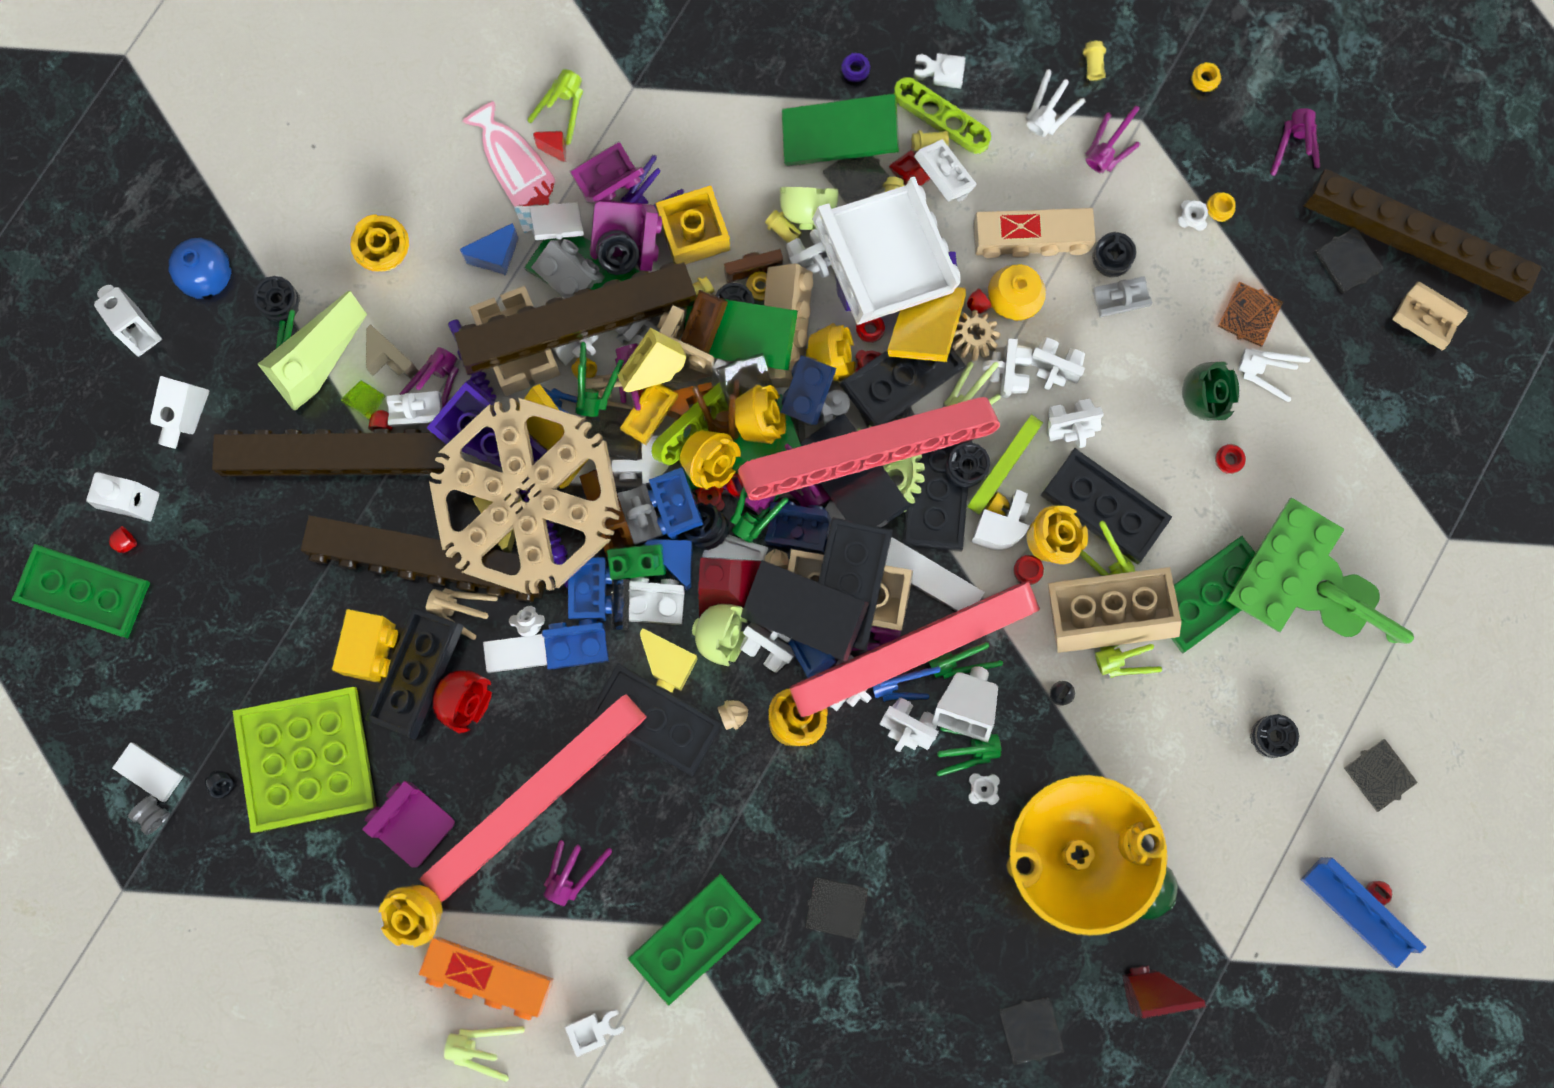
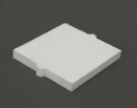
M577 202L551 203V205L530 207L535 240L554 238L561 240L564 237L584 236Z

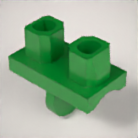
M662 544L607 550L611 580L666 574Z

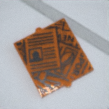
M1239 281L1218 327L1236 335L1238 340L1245 339L1262 347L1283 302L1265 294L1263 289L1257 290Z

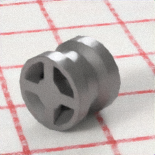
M148 796L131 810L128 817L133 822H138L141 825V831L145 835H149L168 819L170 813L165 808H160L153 796Z

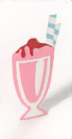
M492 101L464 118L463 122L479 126L483 129V146L490 167L512 202L524 233L532 230L534 234L530 206L549 204V197L554 189L555 178L526 140L510 127L494 121L495 103Z

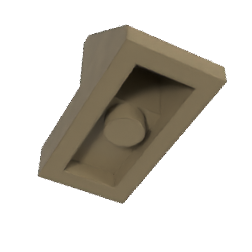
M370 324L366 328V369L374 376L387 364L398 376L404 373L411 379L418 372L415 365Z

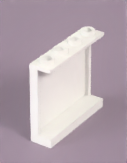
M915 176L910 178L906 186L833 209H831L829 203L819 206L812 218L857 325L951 294L960 284L959 269L952 263L949 257L948 244L939 234L937 219L934 213L929 211L926 204L925 191L922 186L918 185Z

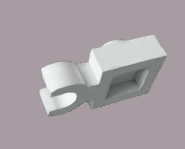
M937 53L936 61H932L926 55H917L916 64L924 65L925 69H915L914 78L924 80L928 77H934L933 85L961 89L965 57Z
M618 1010L609 1011L600 1022H598L596 1014H592L565 1026L576 1057L606 1045L605 1034L615 1036L625 1030L624 1025L619 1028H612L609 1024L610 1018L619 1014Z

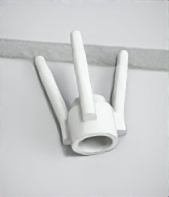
M1051 70L1045 72L1033 107L1026 117L1028 128L1042 137H1045L1047 133L1053 135L1058 126L1085 102V99L1081 98L1055 121L1056 113L1052 109L1068 85V80L1065 79L1048 105L1039 108L1049 82Z
M1245 348L1238 370L1245 372L1243 379L1253 381L1274 395L1290 402V396L1262 380L1256 374H1263L1266 364L1296 370L1298 365L1287 361L1309 362L1310 358Z

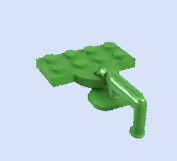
M1289 498L1226 599L1227 602L1277 632L1282 631L1295 608H1299L1305 611H1320L1324 626L1344 637L1357 635L1366 622L1385 632L1387 640L1391 643L1409 644L1414 640V634L1410 630L1375 610L1380 600V593L1374 584L1357 574L1343 576L1338 563L1329 556L1345 529L1294 498Z

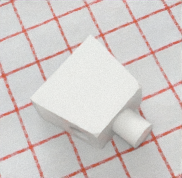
M106 285L99 289L97 292L99 299L94 303L95 308L113 334L138 357L162 340L138 306L119 287L114 288L112 285ZM134 322L136 326L128 329L127 327Z
M160 376L150 419L151 424L162 427L158 444L176 449L181 432L188 434L195 432L210 390Z
M96 472L87 496V502L96 509L151 522L160 493L132 480ZM140 495V501L135 506L134 499Z
M976 666L971 669L970 675L961 672L956 673L937 705L932 724L988 743L994 726L998 686L987 681L989 672L983 667Z

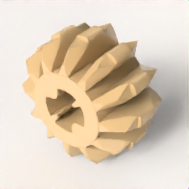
M977 310L972 311L971 318L966 313L961 314L953 338L956 342L952 348L954 350L962 348V358H965L967 353H970L972 361H977L979 354L986 359L989 357V350H996L998 344L995 340L1000 338V332L994 330L997 326L996 321L987 322L988 313H985L982 318L978 317ZM976 332V336L979 337V339L975 340L973 335L970 333Z

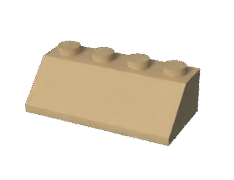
M791 549L788 570L818 582L824 555ZM885 565L872 626L902 631L913 570Z
M1170 567L1048 583L1052 622L1058 653L1180 636L1181 617Z

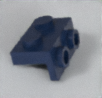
M801 355L800 359L793 366V379L789 389L783 395L781 413L811 425H817L837 368L819 362L817 359Z
M788 501L769 522L765 543L769 546L824 555L832 522L830 514L825 508L818 505L802 507ZM777 502L770 503V511L778 504Z

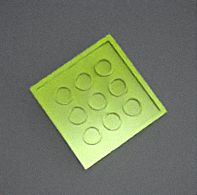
M356 687L233 711L251 833L374 809L376 807Z

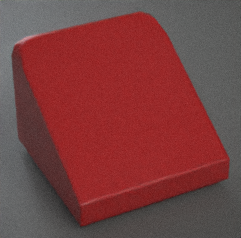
M545 131L533 133L537 149L566 162V144L563 132Z
M912 150L889 165V169L896 177L904 180L903 184L905 186L910 178L914 176L918 185L922 186L931 178L915 159L916 153Z

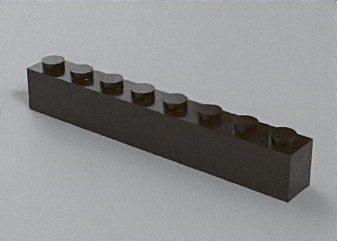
M1325 169L1314 182L1304 204V207L1514 302H1518L1532 291L1542 267L1328 169Z
M670 262L661 266L657 271L650 273L648 271H641L632 275L631 279L621 282L620 280H611L601 288L595 290L590 288L582 289L576 292L574 296L566 299L562 297L550 299L546 302V305L540 307L527 306L519 309L517 314L507 317L505 315H497L490 318L487 323L478 326L476 324L465 325L458 332H455L454 336L466 373L470 375L663 315L664 312L669 313L673 305L680 309L692 306L696 299V292L685 262L679 264Z
M412 428L404 429L403 433H392L389 429H375L374 433H362L358 429H346L344 433H332L331 430L317 429L314 430V434H302V431L294 429L284 430V434H273L269 430H255L254 434H243L242 431L225 430L224 434H214L212 470L220 476L431 474V472L441 474L444 471V465L435 461L436 457L446 459L450 457L446 454L438 453L446 444L433 433H422L421 430Z
M310 515L308 516L300 550L309 556L308 560L317 563L327 564L329 559L339 561L338 566L348 569H356L357 565L368 567V571L375 574L386 575L388 570L398 572L397 577L407 580H415L416 576L427 578V583L445 586L446 581L457 583L456 588L466 591H474L475 587L487 589L486 594L504 597V593L516 594L515 599L524 602H533L534 598L542 599L546 584L544 580H541L538 583L539 593L532 594L529 590L530 594H525L462 573L467 567L463 569H457L456 567L457 563L461 561V554L458 552L452 558L445 555L447 551L442 550L441 541L438 539ZM491 549L482 557V563L485 567L511 576L516 575L521 569L519 554Z

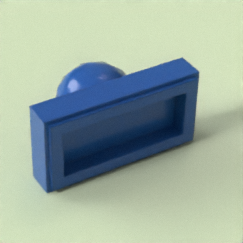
M793 639L788 642L808 678L829 669L836 662L833 656Z

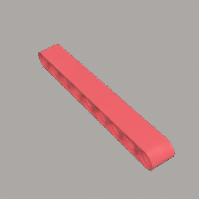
M979 397L754 459L741 465L738 473L750 500H761L985 437L995 432L1000 427V422L987 397Z
M1029 581L1022 582L789 687L800 716L805 717L1039 611L1040 607Z
M627 694L623 695L432 866L419 880L438 896L440 902H443L638 727L647 716Z

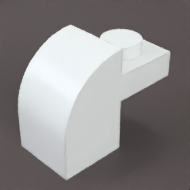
M652 436L647 445L642 444V459L612 460L614 478H619L621 482H635L637 478H642V484H646L647 489L651 488L649 479L670 472L673 465L663 464L652 457V445L659 436Z
M1016 490L1012 496L1010 509L1007 510L1006 516L984 509L980 515L971 542L993 550H1004L1017 544L1030 527L1028 524L1019 522V519L1025 520L1030 504L1026 503L1028 493Z

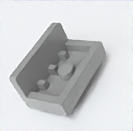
M567 239L552 240L531 268L564 299L574 296L579 290L591 289L595 283L602 282L604 276L599 272V267L593 261L585 259L578 253V247Z

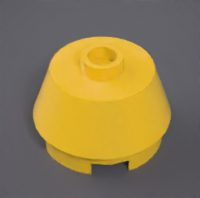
M376 214L366 216L356 224L355 230L352 233L350 240L351 253L356 262L368 270H393L402 263L408 252V233L405 227L392 217L377 216Z
M1014 264L999 269L992 276L988 285V298L992 308L998 315L1015 321L1028 319L1034 316L1045 302L1046 289L1044 282L1039 274L1027 265Z
M831 323L809 336L806 356L837 368L833 377L834 381L842 382L844 378L855 373L856 361L851 362V347L854 346L848 327H844V325L836 326L834 323Z
M756 385L735 399V426L745 441L772 444L775 439L781 438L780 435L786 433V417L784 413H780L775 401L780 396L774 386L762 387L761 385Z
M701 430L691 435L685 442L680 454V463L695 486L707 490L713 486L721 488L734 476L736 471L732 467L736 457L741 456V451L728 434Z
M1048 506L1039 512L1027 531L1028 547L1035 557L1046 562L1068 564L1073 562L1080 555L1081 550L1086 548L1088 530L1086 525L1082 526L1079 519L1074 515L1076 513L1074 509L1068 506Z
M788 688L779 692L770 703L769 727L773 736L780 743L787 746H807L818 741L824 734L828 711L825 708L814 714L801 717Z
M413 885L392 890L386 895L378 910V913L382 912L384 923L381 930L387 939L397 946L406 944L413 945L415 948L426 944L433 938L442 916V905L438 896L430 888L423 885Z

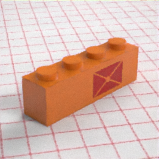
M441 937L432 938L418 974L426 977L425 983L443 988L444 984L456 988L454 993L459 996L472 999L473 995L484 998V1004L499 1010L503 1006L514 1009L513 1015L525 1020H531L532 1016L537 1018L541 1015L554 980L551 977Z

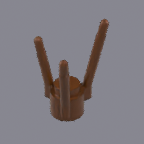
M734 381L733 394L729 396L728 411L719 412L715 419L712 418L699 388L694 386L693 392L707 421L708 431L728 434L735 441L739 437V431L735 426V399L739 397L740 381Z

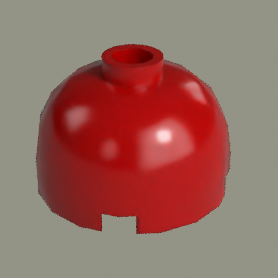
M470 670L454 671L441 679L433 695V710L437 719L459 734L469 731L470 729L466 726L472 721L478 723L488 708L492 692L487 690V687L491 685V681Z

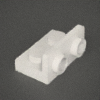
M943 139L919 149L914 156L948 202L955 198L959 202L964 200L977 185Z
M645 577L631 578L629 582H623L624 590L626 592L627 589L628 593L626 599L625 595L623 596L625 606H622V614H624L621 619L622 621H624L626 616L631 622L682 625L685 588L683 585H679L678 580L661 579V584L649 583V579Z

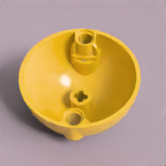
M1090 775L1072 776L1058 780L1043 788L1023 808L1011 837L1010 858L1008 859L1007 869L1015 879L1023 898L1045 921L1060 929L1076 934H1106L1120 930L1136 921L1155 901L1162 888L1166 874L1167 846L1162 827L1154 812L1132 789L1105 777ZM1145 835H1150L1154 840V847L1150 852H1146L1141 846V840ZM1075 846H1077V850H1082L1084 856L1079 858L1078 864L1077 859L1071 858V853L1076 851ZM1023 856L1028 858L1031 863L1030 872L1026 875L1020 874L1016 868L1018 859Z

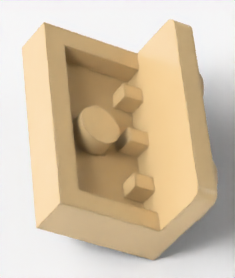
M1417 282L1402 299L1392 320L1443 351L1450 344L1457 326L1467 316L1468 311L1423 283Z

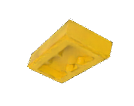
M663 384L647 387L639 398L641 410L636 411L635 406L632 408L620 427L621 431L647 445L678 398V393Z

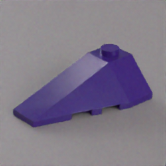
M469 379L426 428L447 445L489 404L493 405V412L497 415L494 411L495 401ZM491 427L483 428L462 448L464 453L501 467L496 436ZM529 433L534 463H536L548 450Z

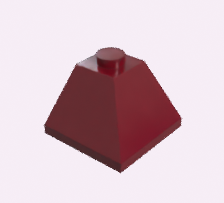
M701 557L698 586L699 617L709 607L718 604H732L744 608L761 561Z
M1149 965L1130 968V974L1122 975L1129 1012L1141 1018L1206 1007L1205 1000L1161 972L1149 970Z

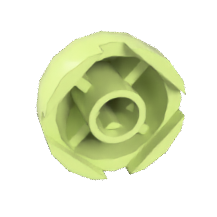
M780 187L781 210L789 221L799 223V229H816L812 218L817 208L829 203L831 209H833L838 204V189Z
M718 604L709 607L700 618L695 620L692 634L695 636L698 651L706 659L724 666H730L728 661H736L741 652L740 647L743 639L746 636L743 634L744 631H741L742 622L747 623V620L741 617L744 608L732 604Z

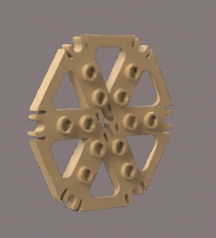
M511 398L509 399L511 405L509 411L504 412L502 403L494 402V411L497 414L495 415L493 405L489 404L438 452L446 454L450 458L436 457L435 461L444 465V471L441 474L431 472L430 476L433 479L440 480L442 484H436L432 481H429L442 550L447 551L445 554L447 557L452 558L458 552L462 557L461 561L456 565L457 569L467 567L462 573L525 594H530L529 590L532 594L539 593L538 583L541 580L545 581L547 590L551 591L554 590V587H561L610 541V539H604L599 534L600 532L606 535L614 534V531L605 527V521L608 518L618 520L619 516L616 513L607 511V508H614L620 511L607 443L604 440L602 441L603 436L599 433L591 439L587 437V431L593 425L590 422L582 424V422L587 420L585 418L522 398H518L520 401L519 407L518 401ZM531 416L544 418L559 423L564 427V436L536 463H534L526 423L527 419ZM485 427H491L495 432L502 472L467 462L462 458V448ZM587 459H592L595 462L601 488V495L597 500L588 501L555 490ZM520 489L525 491L531 489L528 494L530 499L528 503L525 501L517 503L521 497L519 494ZM458 490L493 502L463 531L456 532L452 529L446 497L450 491ZM546 519L581 530L586 536L585 544L562 565L554 563ZM514 528L521 564L520 571L516 575L511 576L485 567L482 563V557Z

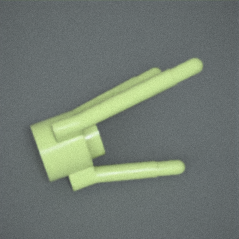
M968 362L952 393L943 404L949 406L970 400L999 366L998 362H994L965 396L960 394L957 397L973 367V362ZM996 394L990 398V404L993 405V403L998 401L1001 395Z
M519 1026L481 1030L460 1029L459 1035L449 1034L445 1045L444 1057L447 1060H453L455 1065L466 1066L502 1081H508L509 1076L471 1061L473 1057L495 1061L497 1055L475 1050V1040H470V1038L523 1033L525 1028Z

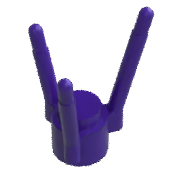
M652 155L644 166L643 170L645 173L639 176L641 181L629 189L627 194L621 199V202L649 203L643 196V193L659 175L660 169L656 168L642 185L641 183L656 161V155ZM679 189L660 201L682 195L684 190Z

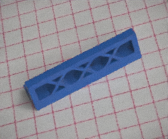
M1321 857L1301 878L1322 901L1393 968H1398L1411 953L1421 954L1427 947L1333 857Z

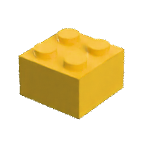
M711 185L655 203L658 216L662 217V231L672 260L676 264L685 262L686 265L730 251V237Z
M347 609L332 670L347 677L381 683L383 677H387L391 661L388 659L390 647L394 648L397 642L398 630L395 629L396 624L383 616Z

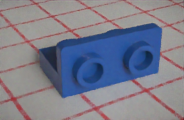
M683 467L649 479L652 490L648 491V495L653 507H658L661 517L657 518V522L663 535L667 534L672 540L679 539L678 534L704 525Z
M591 558L568 579L569 620L599 619L600 621H606V615L612 614V596H607V584H612L605 558Z
M597 619L580 620L579 625L567 627V623H554L549 625L548 630H542L549 670L609 662L605 626L602 622L597 623Z

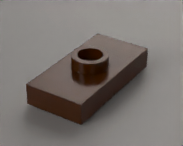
M781 249L762 254L751 252L744 255L742 259L724 263L726 281L729 283L749 278L756 272L767 273L768 267L783 265Z
M699 290L680 341L709 354L728 301L706 291Z

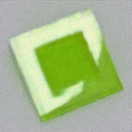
M360 380L343 396L341 401L347 407L369 420L371 414L378 409L386 396Z

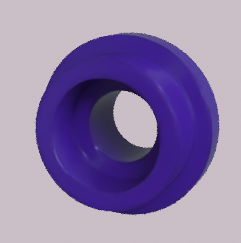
M850 54L842 62V74L849 81L860 82L868 76L870 63L862 54ZM858 66L861 70L854 72L850 68Z

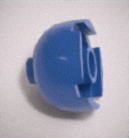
M191 238L181 242L173 250L169 258L168 271L174 284L186 295L197 299L210 294L212 296L218 294L228 284L231 277V268L229 267L227 254L216 243L204 238Z

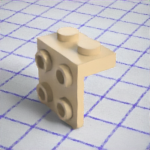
M673 305L670 312H664L659 321L658 329H660V333L681 344L687 357L684 365L689 367L688 370L700 377H704L705 374L712 377L714 357L679 340L684 331V310Z

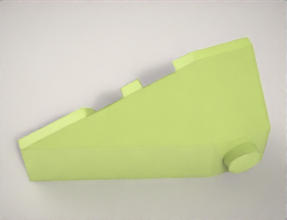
M351 291L344 293L258 363L259 367L294 411L320 390L367 316V313Z

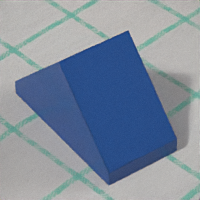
M513 223L461 248L460 251L467 264L506 275L519 237Z
M648 540L645 545L662 544L665 569L688 591L692 587V541Z

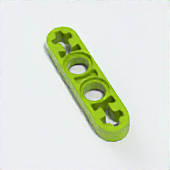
M905 77L896 83L894 94L896 95L898 105L937 131H947L949 139L971 153L980 154L988 149L991 141V132L985 125L915 79ZM912 89L911 95L902 96V90ZM919 95H922L918 102V105H915L916 99L918 100ZM926 102H933L938 106V111L934 114H928L923 110L922 106ZM951 117H956L961 121L962 126L957 130H953L947 126L946 121ZM966 126H969V132H966L965 137H963L962 135L966 130ZM982 135V142L979 141L977 144L972 142L973 137Z
M726 380L720 381L703 396L707 407L710 406L711 408L710 414L713 419L716 418L719 412L728 411L729 396L733 394L734 383ZM739 386V396H741V395H742V391H741V388H740V386ZM698 402L654 441L651 453L656 461L666 465H673L680 459L681 450L691 435L701 430L708 431L707 421L704 420V415ZM690 424V434L684 439V430Z
M1032 414L968 504L967 507L978 515L981 514L1044 423Z

